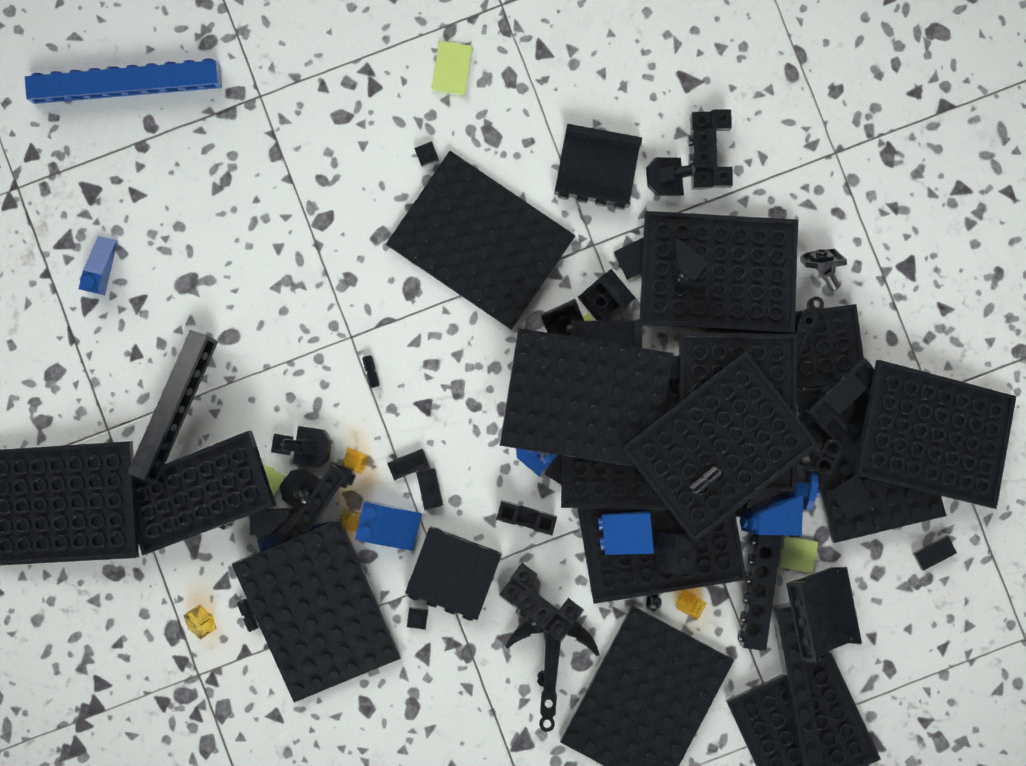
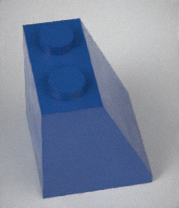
M780 493L743 510L740 517L741 531L758 535L802 536L804 496Z
M648 510L602 514V519H598L599 531L603 530L604 538H600L601 550H605V555L654 553L651 517Z

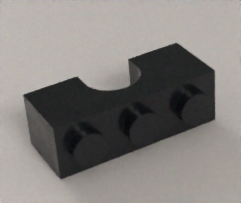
M501 499L496 520L512 525L524 526L533 529V531L552 536L557 515Z

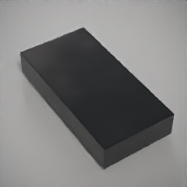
M423 448L387 463L394 481L430 466Z
M946 535L912 554L920 569L924 571L957 554V551L949 536Z

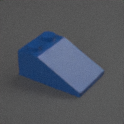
M366 500L363 503L355 540L413 551L422 513Z

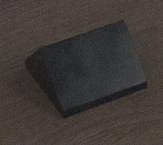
M572 299L540 314V319L546 332L567 336L566 327L570 325L571 320L584 321L576 299Z

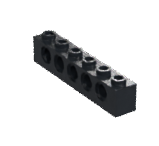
M755 534L751 536V546H753L752 554H749L748 557L750 571L746 574L747 580H745L748 586L747 592L743 594L745 607L740 615L742 629L738 631L737 637L738 642H740L743 648L766 651L782 535ZM767 547V548H768V553H767V555L761 557V555H760V550H761V548ZM764 566L765 573L759 576L757 570L759 567ZM762 585V593L756 595L755 588ZM760 605V611L753 614V606ZM757 624V630L754 633H750V626Z

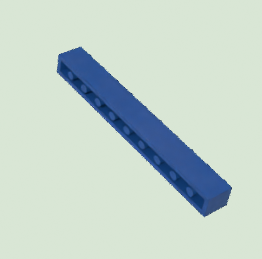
M206 58L200 62L185 60L183 63L165 62L164 65L147 63L141 67L127 65V68L110 66L105 70L90 68L88 69L89 71L70 70L69 73H62L60 71H52L50 74L45 75L42 73H32L31 76H24L26 99L33 104L219 89L222 88L221 67L216 60Z

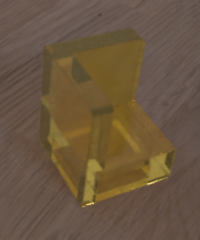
M347 447V453L342 465L362 474L370 455Z
M344 508L341 511L340 518L345 528L357 532L361 512Z
M683 590L675 607L698 620L707 603L694 594Z
M201 605L196 606L183 615L188 630L199 639L204 638L217 629L213 615Z

